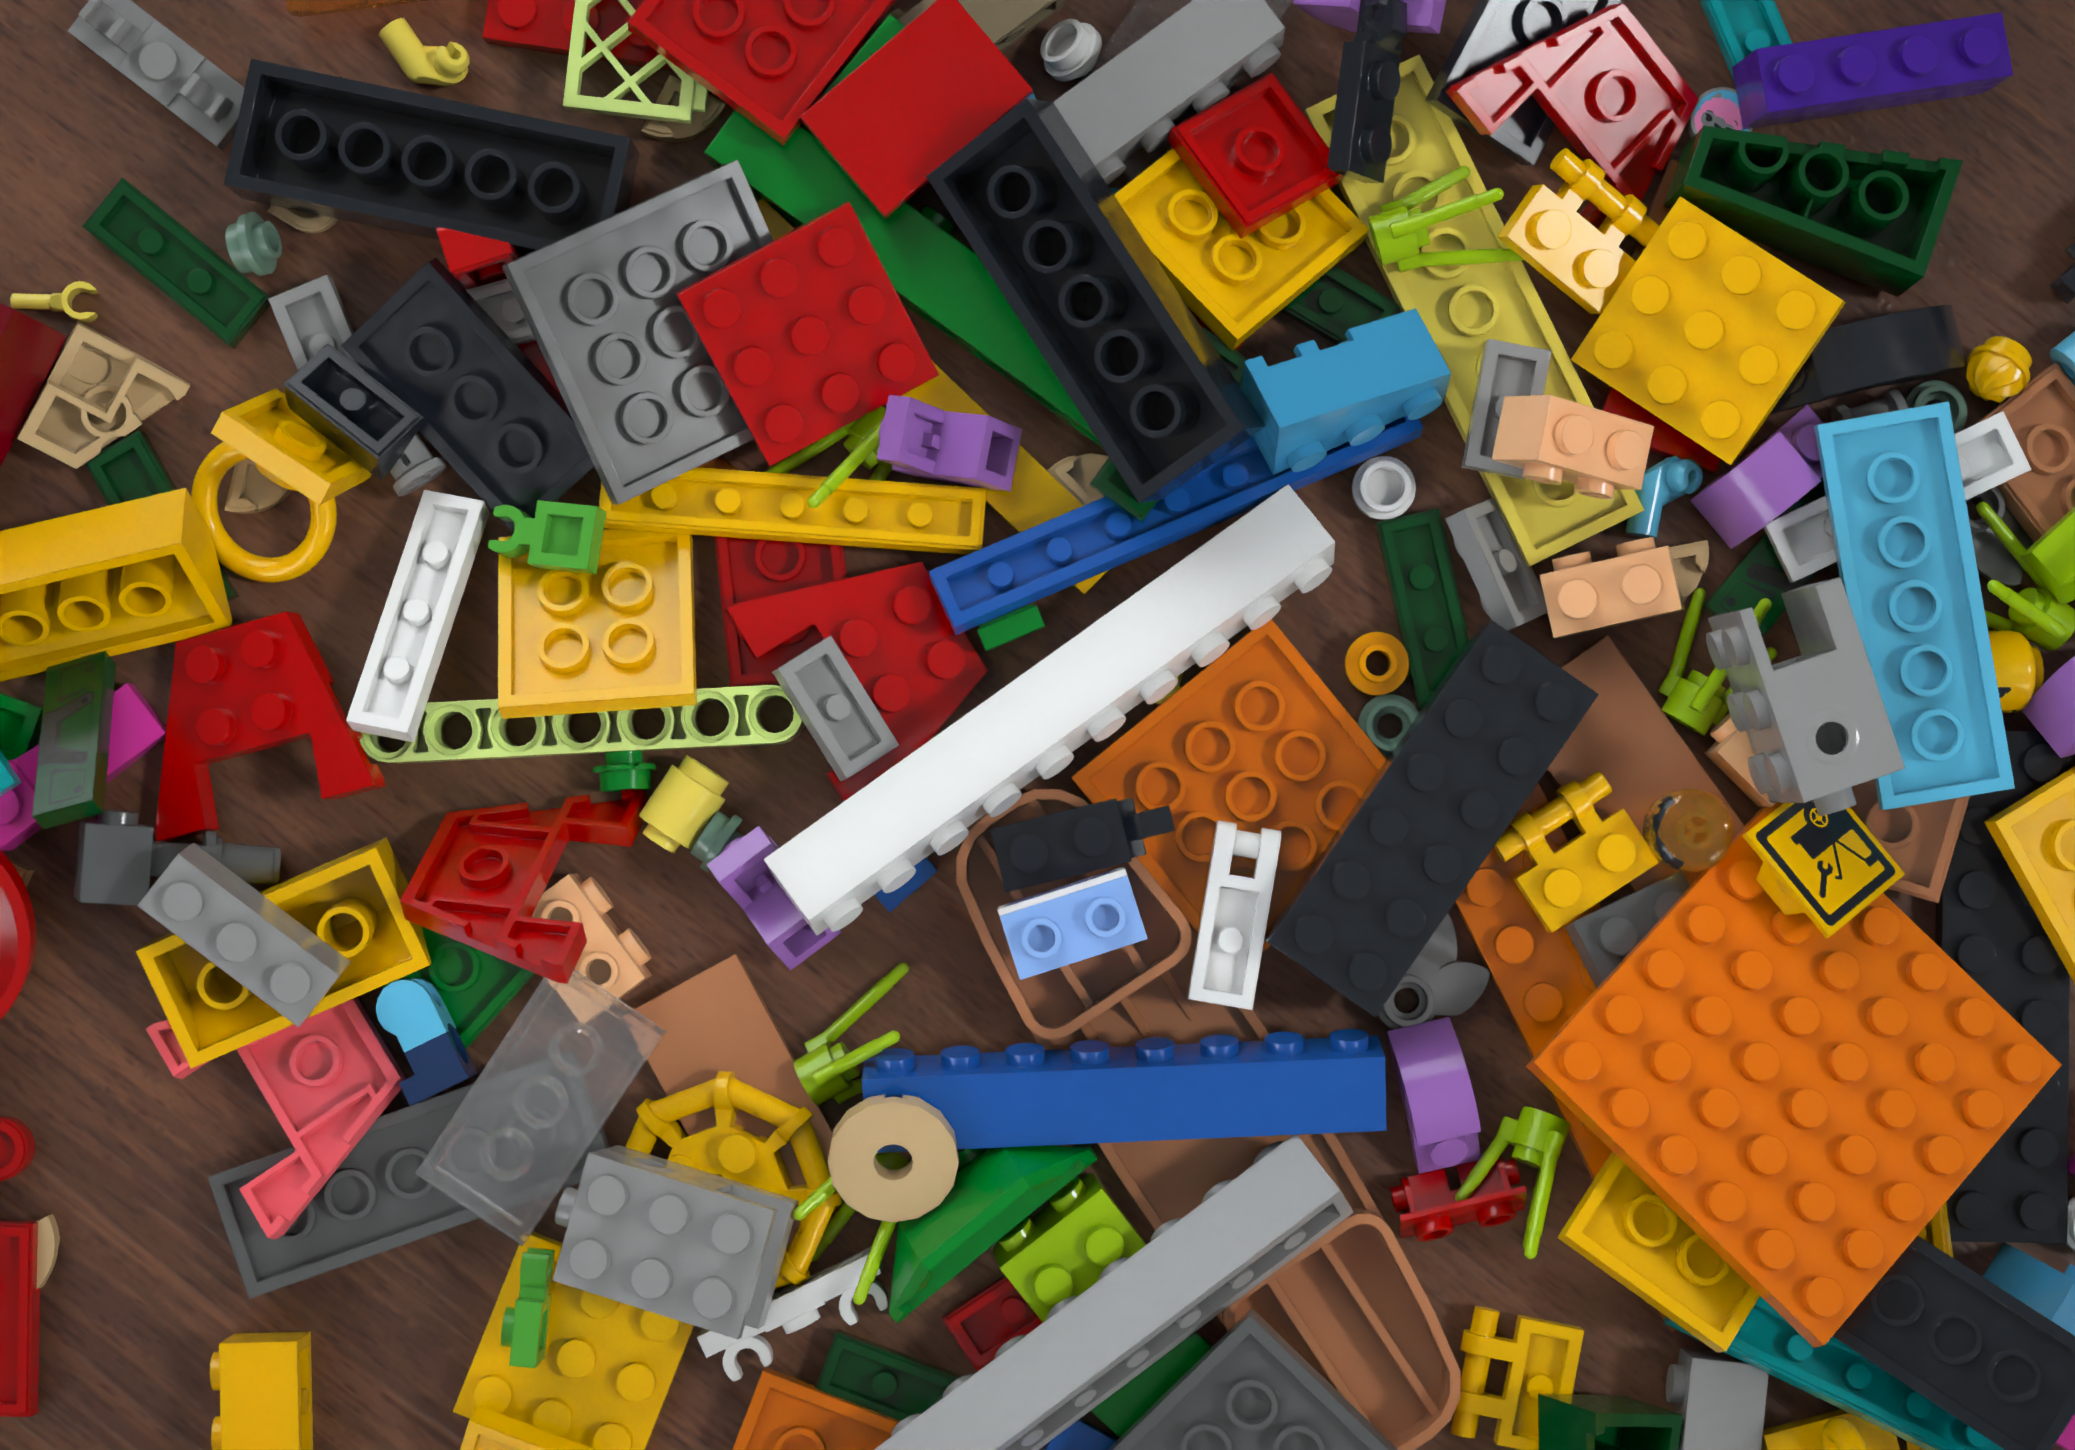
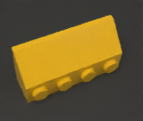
M186 488L0 531V682L45 672L47 667L106 651L109 656H115L188 639L232 626V616L212 533Z
M387 837L260 891L271 902L351 961L307 1018L431 964L422 926L405 920L400 899L408 883ZM171 931L152 938L136 951L191 1069L293 1025L291 1021Z

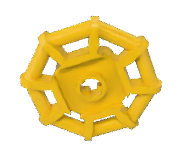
M719 1071L716 1078L656 1101L649 1098L645 1099L636 1108L639 1116L625 1146L650 1154L657 1137H659L672 1148L667 1159L669 1161L711 1174H721L724 1178L799 1200L798 1205L803 1203L811 1193L830 1177L828 1166L810 1122L813 1114L806 1106L799 1109L736 1079L734 1072ZM714 1106L717 1124L715 1126L688 1136L677 1121ZM739 1108L779 1128L769 1138L762 1135L757 1137L742 1130L745 1127L735 1123L737 1110ZM789 1141L795 1152L806 1184L793 1185L779 1148ZM837 1190L819 1207H816L801 1220L792 1243H787L775 1289L792 1283L796 1286H801L810 1277L808 1268L835 1206L842 1204V1197Z

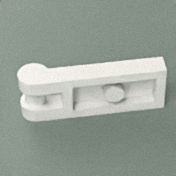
M1217 820L1187 998L1252 1010L1281 843V831L1262 828L1260 834L1236 830L1237 823ZM1232 855L1256 859L1253 878L1229 874Z

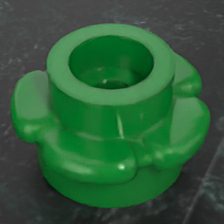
M643 751L605 753V765L593 767V773H599L600 792H621V790L628 789L649 790L651 789L650 771L656 770L654 763H644Z

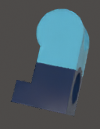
M411 977L392 982L381 991L376 1003L378 1021L385 1030L397 1036L415 1074L399 1083L409 1106L478 1074L449 1011L433 984L422 978Z

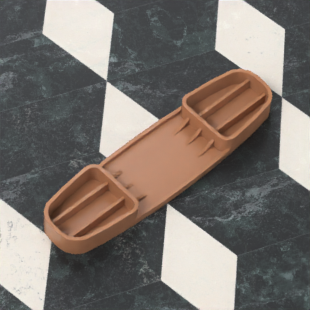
M1033 789L1022 794L1020 799L1004 813L996 817H990L987 814L969 831L956 857V884L982 944L1022 1020L1031 1031L1036 1042L1044 1047V1050L1070 1049L1073 1043L1083 1040L1104 1041L1109 1044V1047L1135 1046V1042L1150 1037L1168 1038L1174 1044L1200 1043V1039L1216 1034L1235 1036L1239 1042L1265 1040V1036L1269 1033L1253 1010L1187 998L1198 934L1137 857L1131 858V862L1005 892L990 829L1089 805L1084 799L1061 789ZM1119 867L1125 868L1148 939L1020 980L1000 920L998 907ZM1299 1134V1138L1341 1190L1354 1213L1217 1316L1227 1328V1331H1229L1252 1308L1398 1450H1416L1431 1440L1452 1419L1461 1397V1371L1436 1313L1393 1231L1385 1222L1335 1134ZM1292 1135L1097 1144L1156 1231L1164 1223L1176 1218L1182 1219L1201 1205L1206 1193L1216 1184L1224 1180H1234L1254 1165L1257 1155L1268 1145L1277 1141H1286Z

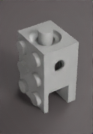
M1841 577L1805 585L1781 593L1801 652L1800 656L1771 665L1752 607L1708 618L1712 632L1706 634V643L1711 659L1718 670H1726L1733 694L1727 696V705L1732 721L1739 732H1747L1754 756L1748 758V767L1756 789L1760 794L1767 793L1770 802L1805 803L1813 800L1818 816L1835 813L1856 805L1852 786L1905 769Z
M621 1145L593 1151L587 1155L578 1190L567 1187L557 1206L555 1222L558 1225L567 1227L552 1281L731 1338L740 1339L745 1325L756 1329L765 1325L794 1221L793 1211L798 1207L799 1200Z

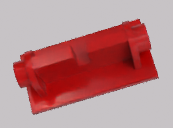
M1501 1155L1469 1199L1455 1200V1195L1459 1189L1450 1191L1444 1168L1400 1178L1401 1185L1389 1187L1395 1212L1404 1210L1408 1212L1399 1215L1400 1239L1416 1235L1417 1241L1420 1242L1444 1238L1454 1232L1453 1226L1478 1221L1481 1227H1492L1507 1223L1516 1217V1211L1524 1210L1527 1194L1525 1186L1511 1189L1510 1185L1520 1183L1518 1167L1515 1159L1502 1160ZM1479 1160L1456 1165L1461 1186Z

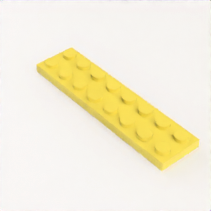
M1420 54L1399 64L1400 88L1394 102L1390 132L1392 150L1386 162L1384 183H1364L1344 176L1341 182L1337 183L1349 209L1368 228V216L1380 213V205L1399 200L1461 166L1469 167L1470 175L1415 208H1420L1421 212L1424 213L1487 191L1452 119L1425 101L1434 82ZM1337 94L1305 109L1304 112L1305 117L1329 148ZM1491 203L1479 209L1428 226L1430 245L1420 247L1419 252L1510 248L1497 238L1504 224L1494 204ZM1369 231L1365 241L1395 302L1400 307V312L1417 309L1451 372L1446 396L1443 400L1465 444L1484 343L1488 339L1551 350L1544 395H1553L1593 407L1522 261L1428 266L1400 273L1396 262L1384 266L1381 265ZM1479 471L1491 497L1495 499L1527 567L1644 511L1635 490L1614 489L1613 499H1600L1575 493V484L1563 480L1561 484H1547L1529 479H1518Z

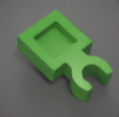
M537 500L535 518H531L527 513L514 506L494 507L493 515L505 521H513L515 530L511 538L506 541L489 540L488 548L510 558L522 556L529 551L527 563L536 568L597 574L607 511L598 506Z
M529 1247L527 1252L522 1253L519 1298L516 1300L515 1308L506 1307L501 1331V1345L511 1347L509 1366L536 1368L545 1358L552 1294L549 1293L553 1272L554 1250Z

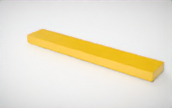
M696 467L619 505L611 503L601 482L599 508L607 511L604 528L968 555L983 547L987 491L986 488L847 478L817 508H810L807 504L808 498L821 486V483L827 477Z

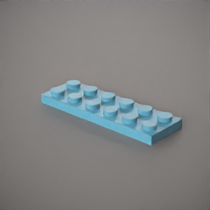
M1949 402L1814 426L1839 576L1841 577L1905 769L1874 779L1879 809L1887 810L2014 789L2013 773Z

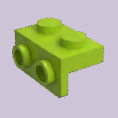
M1090 1173L1082 1180L1079 1177L1072 1179L1049 1198L1050 1204L1031 1219L1027 1216L999 1239V1244L992 1250L1001 1271L1042 1322L1047 1320L1048 1313L1056 1304L1068 1297H1078L1097 1283L1102 1271L1112 1262L1124 1257L1130 1258L1146 1246L1143 1238L1107 1194L1094 1173Z

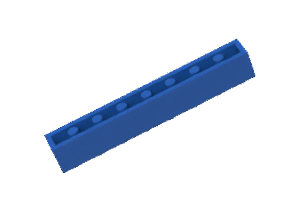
M1340 1029L1331 1032L1329 1038L1304 1039L1301 1034L1295 1032H1275L1266 1035L1263 1041L1240 1042L1235 1036L1216 1034L1200 1039V1043L1174 1044L1168 1038L1150 1037L1135 1042V1046L1109 1047V1044L1104 1041L1083 1040L1073 1043L1070 1049L1044 1050L1042 1045L1036 1043H1018L1008 1046L1005 1052L979 1053V1049L976 1047L962 1045L945 1048L940 1052V1055L916 1056L912 1050L893 1048L883 1050L876 1054V1057L864 1061L863 1100L886 1094L885 1098H902L903 1094L921 1098L940 1110L954 1129L957 1149L1387 1131L1385 1055L1379 1037L1368 1036L1367 1032L1359 1029ZM892 1144L882 1147L877 1153L907 1152L908 1150L900 1145Z

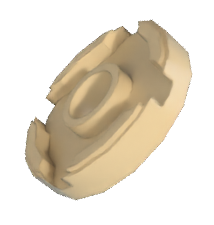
M886 1094L868 1097L848 1109L833 1129L828 1155L832 1185L848 1206L868 1218L888 1222L919 1218L939 1206L954 1186L959 1164L954 1129L940 1110L919 1097L904 1094L902 1098H885ZM886 1145H900L908 1150L912 1160L901 1169H887L880 1165L875 1158L878 1150Z

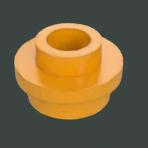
M1370 632L1360 636L1350 645L1345 656V672L1350 683L1357 690L1368 695L1380 696L1393 692L1403 683L1409 669V658L1403 644L1394 636L1384 632ZM1371 652H1381L1388 658L1389 667L1385 674L1376 676L1368 671L1366 659Z

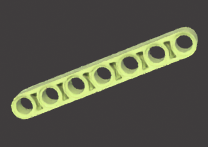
M759 685L697 689V705L661 708L665 716L664 728L658 736L648 740L641 738L634 730L633 719L638 710L635 709L597 712L601 721L600 731L594 739L585 743L579 742L571 734L570 720L573 714L534 717L537 727L533 739L526 745L517 746L512 743L507 735L506 728L509 719H502L498 708V699L428 702L415 741H406L404 746L396 752L391 753L386 750L381 744L379 735L361 732L363 737L360 739V743L367 755L377 761L404 764L598 754L617 751L773 745L791 742L801 734L805 724L792 705L794 715L790 726L778 733L767 731L761 724L759 717L763 704L774 697H784L789 702L790 700L781 686ZM711 700L723 702L730 716L726 729L715 736L703 734L698 728L696 721L697 712L700 707ZM462 713L471 722L472 735L465 746L453 749L445 741L443 729L446 721L451 716Z

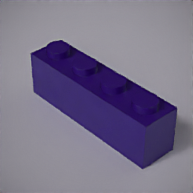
M2002 12L1758 48L1732 67L1743 130L1981 94L2013 76Z

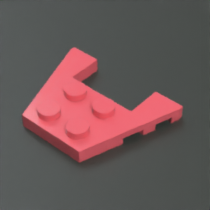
M358 997L305 1019L299 1027L293 1024L236 1049L295 1148L294 1153L239 1189L267 1238L277 1240L286 1233L401 1090L399 1083L407 1079ZM168 1020L153 1023L146 1028L173 1077L184 1079L206 1064L203 1063L192 1069L190 1068Z

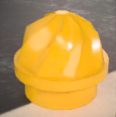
M2002 336L1988 338L1983 345L1975 347L1967 359L1966 378L1969 382V389L1976 396L1982 397L1984 401L1993 400L2002 403L2007 397L2016 395L2021 390L2023 391L2030 380L2029 368L2032 364V359L2029 352L2021 344L2010 338Z

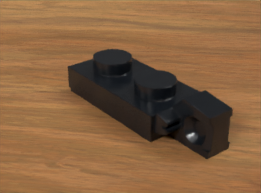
M1361 0L1356 35L1353 42H1344L1327 167L1330 168V171L1364 183H1384L1386 162L1392 150L1391 124L1395 97L1400 88L1399 64L1401 56L1399 55L1402 53L1401 40L1407 35V3L1403 1Z
M1115 798L993 828L990 831L1005 892H1010L1131 862V858L1147 854L1143 841L1144 838L1175 831V825L1169 805L1136 813L1133 798L1117 801Z

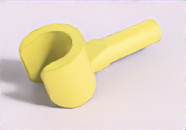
M78 281L69 284L62 293H12L10 304L13 309L66 312L75 322L79 321L82 324H87L97 319L98 315L95 312L78 313L73 311L72 301L80 293L92 295L99 294V292L91 284Z

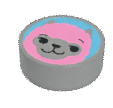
M1717 87L1703 93L1699 97L1687 122V130L1691 140L1703 126L1752 131V129L1743 130L1736 90L1727 87Z

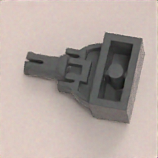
M104 809V813L95 815L94 821L79 820L73 897L81 903L137 906L149 891L150 876L160 877L177 854L191 844L153 841L154 827L138 824L139 813L135 811ZM204 831L203 844H196L246 883L278 884L281 862L280 847L222 842V837L216 836L215 831Z

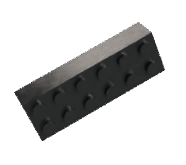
M251 59L224 185L245 200L439 240L436 228L443 227L510 243L523 257L628 209L640 153L630 137Z
M1025 99L926 176L1139 503L1165 498L1266 426L1053 102Z
M1493 620L1482 623L1267 931L1264 941L1361 1009L1376 1017L1599 694Z

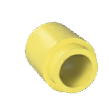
M686 755L679 767L672 764L640 812L639 816L648 823L642 833L673 854L680 844L692 850L704 829L726 799L721 795L729 782L696 759Z

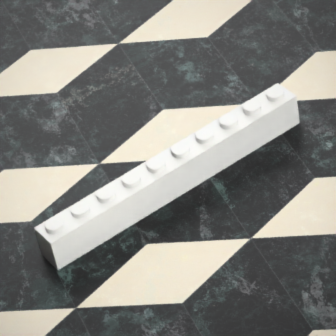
M1287 484L764 858L771 874L816 935H819L827 928L832 932L844 928L863 911L861 904L882 889L884 893H890L908 882L916 872L914 866L934 851L937 855H943L957 847L968 836L969 831L967 827L987 813L990 817H996L1011 808L1022 795L1020 792L1021 788L1038 776H1041L1043 779H1049L1061 772L1073 760L1074 755L1072 752L1089 739L1093 738L1096 742H1099L1115 733L1126 721L1124 714L1145 700L1147 704H1153L1165 697L1177 685L1178 679L1176 677L1195 663L1199 667H1204L1215 661L1229 647L1228 639L1246 626L1251 630H1255L1265 625L1281 609L1279 603L1299 589L1302 593H1307L1319 586L1332 572L1330 566L1334 564L1335 540L1289 484Z

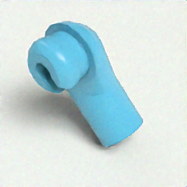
M1673 456L1645 470L1642 489L1635 490L1644 511L1627 519L1625 533L1643 538H1657L1662 506L1686 493L1692 494L1701 486L1703 472L1699 464L1692 459L1682 460L1677 456Z

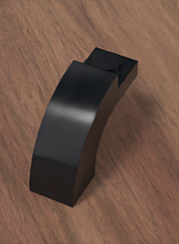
M1939 305L1907 310L1827 329L1769 415L1872 388L1893 384H1906L1967 367L1952 306Z

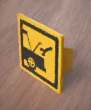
M1813 800L1805 803H1783L1742 835L1763 861L1756 878L1758 883L1785 915L1806 913L1826 939L1905 875L1851 808L1818 816Z

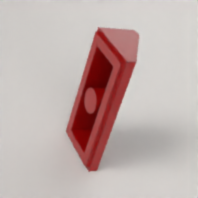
M443 227L436 228L450 273L467 289L507 279L502 266L522 257L508 242Z

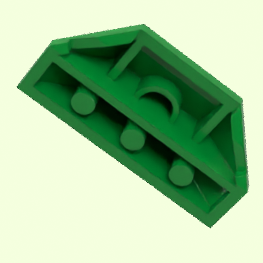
M1089 1144L961 1149L958 1152L959 1164L954 1186L941 1204L919 1218L898 1222L889 1315L897 1324L914 1309L1095 1162L1097 1154Z

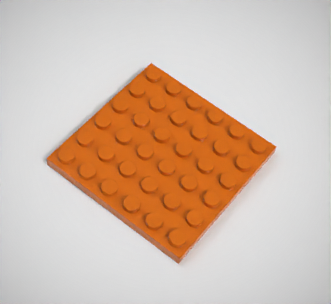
M1775 803L1772 807L1765 806L1757 812L1526 1067L1812 1347L1816 1348L1824 1346L2062 1064L1884 893L1827 939L1806 913L1785 915L1756 880L1763 861L1742 836L1783 804Z

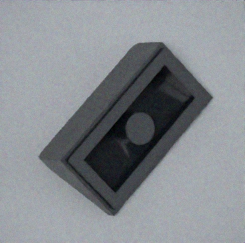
M329 343L283 384L287 404L296 415L380 480L392 470L424 423L423 416Z

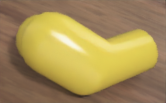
M399 18L390 22L379 32V37L404 74L414 83L449 87L462 81L468 73L470 59L467 50L462 45L451 41L447 47L423 45L405 18Z

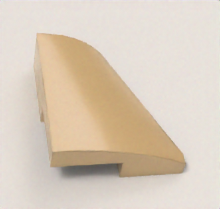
M77 321L17 434V439L77 469L97 456L101 449L120 436H126L141 426L143 420L168 403L185 396L190 383Z

